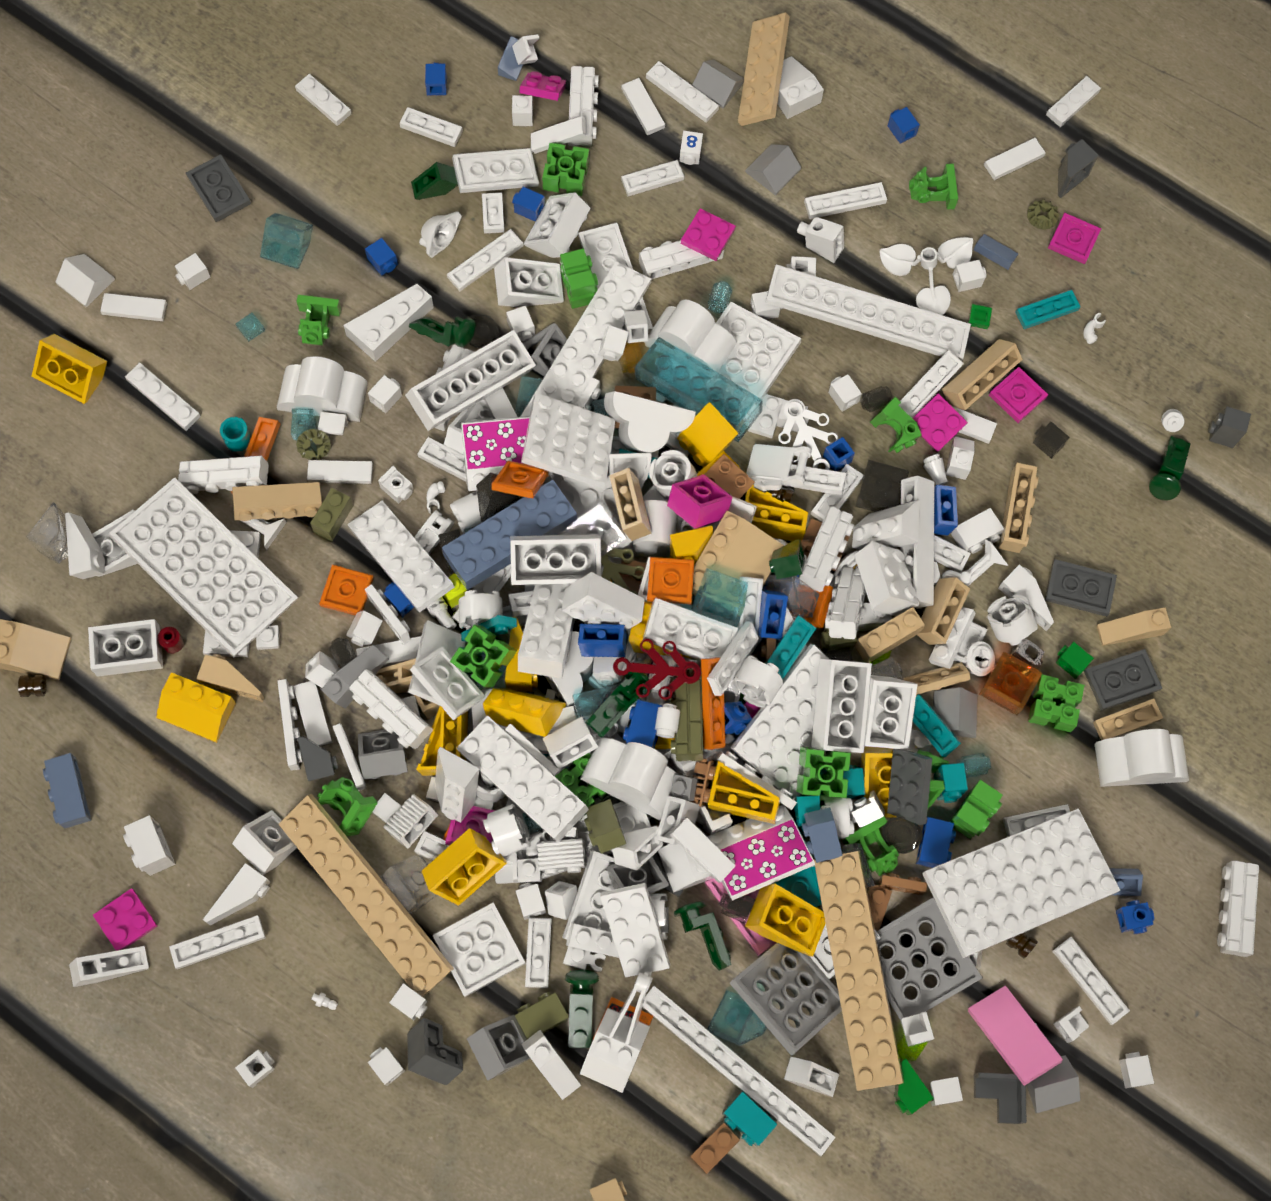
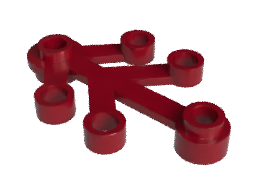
M650 639L642 640L640 649L642 652L647 653L656 665L630 663L624 657L616 659L613 663V671L619 676H624L629 672L655 674L645 684L637 686L636 694L640 698L647 697L650 690L668 675L678 677L668 686H663L659 689L658 695L662 700H668L671 698L672 693L682 684H693L701 676L698 664L692 661L686 662L676 650V645L672 641L665 642L662 650L666 655L672 657L678 667L669 666L655 650L654 644ZM644 642H649L651 644V648L649 650H645L642 645ZM666 644L673 646L672 652L665 650ZM620 662L626 664V669L623 671L618 668ZM688 668H691L694 671L692 677H688L686 675V670ZM640 687H645L647 689V693L645 695L639 694L638 690ZM663 689L669 690L668 697L661 695Z

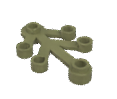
M601 539V564L604 567L602 578L608 581L611 578L616 585L630 591L620 574L633 576L635 580L640 581L643 578L645 569L642 566L633 567L611 562L608 556L621 558L624 563H631L634 559V553L631 549L610 548ZM626 553L631 554V557L628 559L623 556ZM640 570L643 572V574L641 576L635 575V572ZM630 591V592H632V593L638 595V593H637L636 591Z

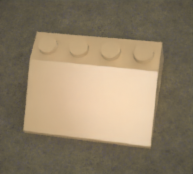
M726 511L694 566L692 595L736 617L740 577L763 579L764 586L771 574L769 560L772 559L773 551L784 545L747 520Z

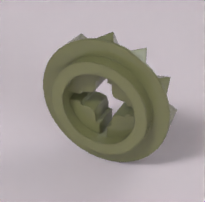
M1044 199L1038 202L1035 200L1027 211L1029 222L1034 227L1043 230L1054 227L1060 215L1057 211V206L1052 205V201L1046 202ZM1041 210L1042 212H1048L1046 217L1039 215Z
M318 429L304 431L300 434L296 443L297 451L301 454L302 458L305 457L309 460H320L322 457L327 456L331 449L328 435ZM311 439L315 444H319L317 445V451L310 447Z

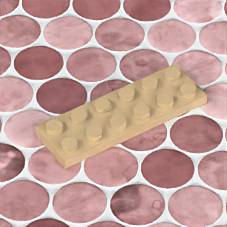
M786 12L752 23L738 123L741 126L776 117L790 19Z

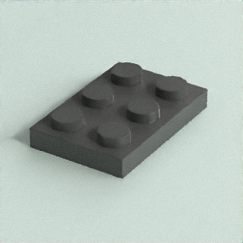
M222 155L186 172L187 178L215 222L251 204L249 197Z
M1054 559L1045 601L1107 617L1110 614L1117 575Z
M1145 649L1084 670L1101 711L1162 689Z
M893 749L887 813L919 825L926 824L932 758L909 750Z

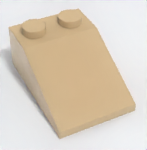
M0 619V669L31 675H44L47 678L60 680L71 638L23 623Z

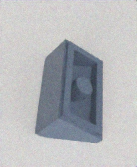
M511 36L498 65V76L517 81L524 64L518 65L512 46L518 39Z
M985 234L978 240L974 251L1009 270L1018 256V253Z
M1109 868L1120 889L1119 892L1113 895L1141 896L1143 874L1139 869Z

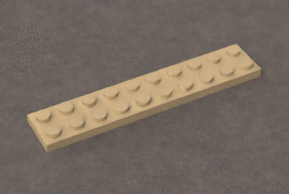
M312 794L307 795L279 823V826L413 991L422 997L426 996L454 969Z
M860 852L845 853L838 858L818 863L814 859L857 1091L903 1084L902 1069Z

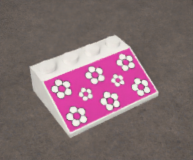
M530 416L461 422L468 491L492 489V482L507 461L522 463Z
M784 805L779 806L775 824L748 819L707 837L736 865L722 881L731 900H735L815 865L792 816Z

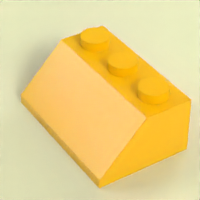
M53 334L39 340L31 377L85 404L102 381L107 361Z
M707 526L670 534V558L694 560L695 566L713 535V527Z
M171 672L161 691L156 718L217 743L236 703L229 695Z
M493 688L483 702L486 716L488 715L495 723L507 727L511 724L517 730L546 737L561 715L563 708L566 707V703L510 688Z
M469 828L421 872L429 891L459 906L505 866L507 862L500 853L496 854L494 852L492 844L485 836Z

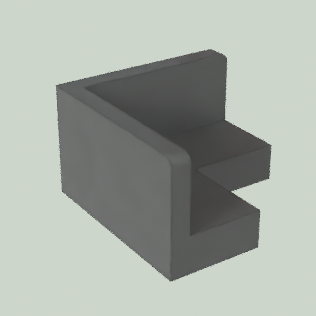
M423 1018L408 1032L409 1071L443 1085H448L463 1071L462 1052L443 1044L442 1025Z
M974 1074V1098L997 1099V1123L1025 1124L1027 1122L1026 1085L1024 1086L1015 1074Z

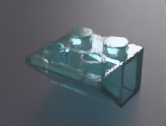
M278 213L269 216L265 222L260 257L299 269L310 245L313 225Z
M706 568L691 609L697 614L737 627L745 607L748 582Z

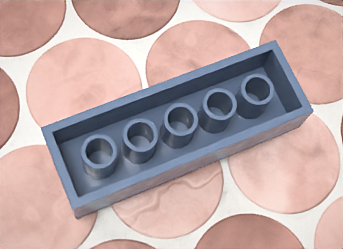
M551 480L540 487L533 499L523 497L443 546V555L468 591L511 564L510 536L558 535L577 523V513L555 481Z

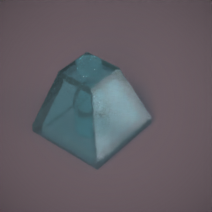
M726 990L707 1028L714 1036L739 1046L763 1035L767 1029L766 1025L742 997Z

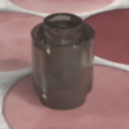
M880 386L863 393L860 403L864 410L871 413L883 408L893 397L887 386Z
M339 637L330 643L329 651L339 668H343L357 657L347 638Z

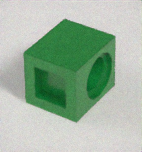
M1073 642L1069 647L1067 645L1063 646L1057 653L1060 658L1055 663L1076 680L1094 658Z

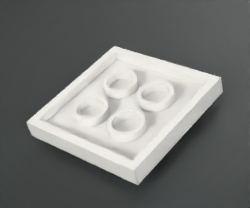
M494 902L433 935L441 953L454 968L451 972L464 997L526 964Z

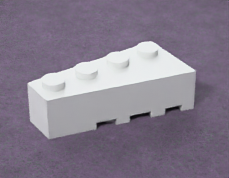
M416 284L344 325L346 336L376 362L411 329L409 328V323L423 318L434 308L432 296Z

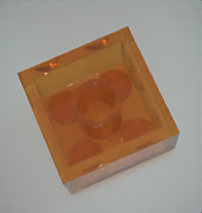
M1003 651L979 695L1018 715L1027 703L1042 672Z

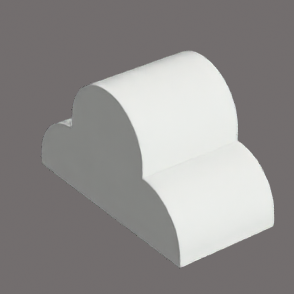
M681 300L677 307H667L648 334V341L644 342L648 348L713 376L717 375L736 345L733 336L726 329L716 324L713 316L704 307L690 300Z
M306 357L302 360L301 365L294 364L285 368L277 410L320 416L321 412L345 414L347 420L360 422L367 381L358 374L344 371L343 367L333 360L323 357Z
M616 391L606 393L604 398L607 414L620 423L619 438L621 443L627 450L635 453L655 452L661 449L666 444L670 433L683 431L692 424L696 413L695 411Z
M646 500L644 504L652 534L633 540L622 550L631 549L634 557L670 558V534L681 532V524L684 519L667 506L668 502Z
M575 631L572 632L562 678L544 677L552 690L556 691L559 701L565 702L566 707L574 706V709H578L580 707L578 701L583 699V683L593 673L594 657L581 656L578 645L579 632Z
M1148 729L1131 732L1123 737L1104 739L1095 743L1100 787L1189 781L1182 735L1169 734V731L1165 729Z
M600 738L597 741L598 747L593 750L580 779L657 820H661L667 797L671 796L674 774H677L666 766L668 763L666 757L657 750L641 743L629 742L624 744L614 739Z

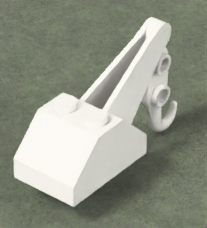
M645 971L644 974L639 973L634 988L620 1013L607 1008L582 1066L581 1075L623 1093L650 1029L649 1025L639 1021L646 992L653 979L651 977L652 972ZM637 991L641 994L633 1018L626 1016L625 1013Z

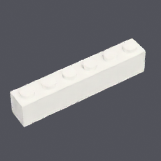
M914 476L901 480V505L916 500L920 501L919 540L916 543L901 546L900 550L904 554V560L911 574L913 587L917 592L919 605L915 608H922L934 605V481Z

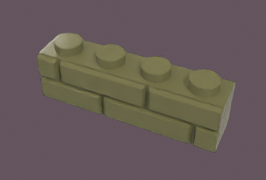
M689 668L686 670V675L692 677L694 671ZM701 672L697 682L682 684L675 690V698H670V704L676 705V709L680 710L678 732L675 733V740H671V754L676 755V761L703 760ZM678 676L670 677V683Z

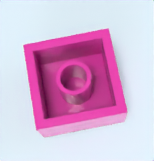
M703 474L672 484L667 506L696 529L722 520L726 511H729L732 496Z

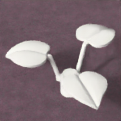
M963 237L948 240L940 245L938 252L934 248L927 247L922 250L921 256L918 255L917 259L916 253L911 246L897 244L880 249V258L884 267L891 274L897 276L909 274L911 266H916L921 262V266L929 270L930 288H924L918 293L916 304L920 309L944 315L950 305V293L945 286L934 288L933 268L937 265V259L941 263L946 262L948 267L955 269L958 264L970 262L973 238Z

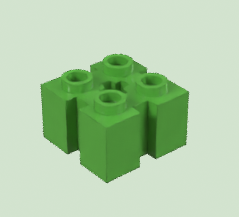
M549 143L547 164L545 163L542 177L543 190L559 192V188L566 189V194L576 193L578 196H582L585 175H587L589 165V149L573 146L571 151L565 150V145Z
M584 248L560 254L561 277L567 290L571 308L589 305L597 292L596 285H598L597 276L595 273L592 274L591 271L592 261L590 255L586 256Z
M473 625L464 639L468 642L465 648L459 647L450 662L463 672H473L471 678L482 686L493 688L502 675V672L498 669L501 665L508 666L517 650L504 641H493L496 635L485 627ZM483 652L486 654L485 660H482L484 658L481 656Z
M1042 674L1035 682L1033 698L1037 699L1031 705L1028 722L1043 726L1048 722H1052L1055 729L1071 732L1077 727L1080 709H1076V706L1082 701L1085 685L1071 681L1061 685L1058 684L1059 678Z
M800 747L799 765L804 767L803 774H798L796 792L803 795L820 796V791L823 790L822 794L826 796L847 798L848 780L843 778V771H849L851 753L826 750V755H824V750ZM822 768L826 769V774H822L821 777L820 771Z
M589 753L573 761V769L571 771L565 767L555 776L587 807L595 805V798L599 797L603 800L609 795L589 783L588 787L584 785L578 786L591 757Z
M979 780L950 822L954 823L953 828L970 840L975 835L979 837L991 822L988 818L991 819L1001 807L1002 803L999 800L1003 794L982 780Z

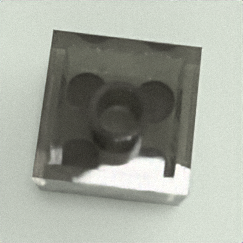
M868 460L855 507L877 512L901 505V480L908 478L909 471Z

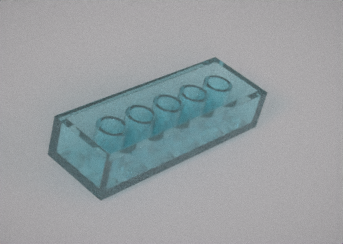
M658 337L635 366L636 380L648 387H656L657 393L683 409L695 411V416L710 402L739 433L734 439L737 442L741 440L762 412L761 398Z

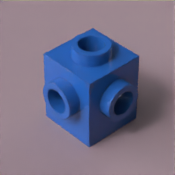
M728 701L724 703L725 735L742 733L747 727L746 725L752 720L747 708L741 701L732 703Z
M1139 900L1126 903V907L1116 910L1121 933L1133 931L1134 934L1147 932V928L1154 925V913L1152 908H1149L1148 902L1140 904Z

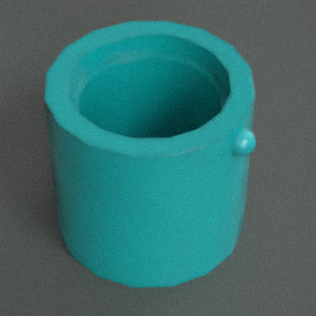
M230 417L222 422L220 434L226 447L235 452L245 450L249 445L251 434L243 418Z

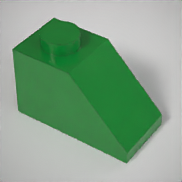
M904 1059L900 1061L904 1083L895 1085L894 1097L897 1099L895 1104L900 1112L912 1115L934 1099V1097L908 1060Z

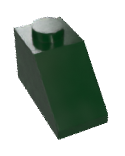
M439 162L434 163L411 181L416 200L446 195L458 186L454 167Z
M794 540L773 551L772 559L769 560L771 572H775L776 579L803 574L805 556L801 540Z

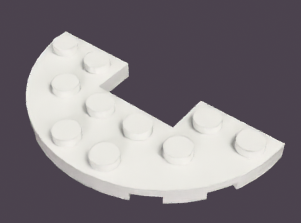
M651 453L609 454L608 475L604 488L548 471V477L542 486L554 480L576 511L577 519L590 520L589 515L605 502L617 512L609 475L630 468L638 478L640 488H642L649 474Z

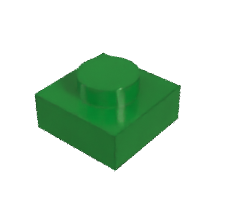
M972 304L968 323L972 327L988 330L992 308Z

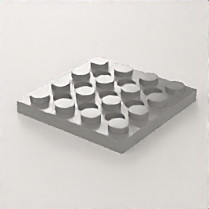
M934 897L877 931L881 936L877 941L887 997L900 1020L928 1011L983 978L970 956L962 958ZM924 922L932 925L933 930L929 936H925L920 932V926ZM909 934L913 938V944L910 947H904L901 944L900 939L902 935ZM936 942L942 943L945 947V952L941 956H937L932 952V946ZM886 945L893 949V956L890 959H885L881 955V949ZM921 954L925 958L923 967L919 968L913 964L912 959L914 955ZM947 963H954L956 965L957 973L954 976H948L945 973L944 967ZM896 966H902L905 969L906 974L904 978L897 979L893 975V969ZM928 974H932L937 978V985L934 988H930L925 984L924 980ZM908 986H913L917 989L918 995L915 999L906 997L905 989Z
M779 943L772 946L730 982V985L791 1056L842 1011L838 989L808 955ZM784 960H788L792 964V968H789ZM771 971L778 975L779 980L772 977ZM800 977L807 981L808 986L801 983ZM757 983H760L764 986L765 992L761 991L757 987ZM786 989L793 992L794 998L787 994ZM815 995L822 998L823 1004L816 1000ZM772 1001H776L780 1005V1010L773 1006ZM802 1007L808 1009L810 1016L803 1013ZM788 1019L795 1022L796 1028L790 1026Z

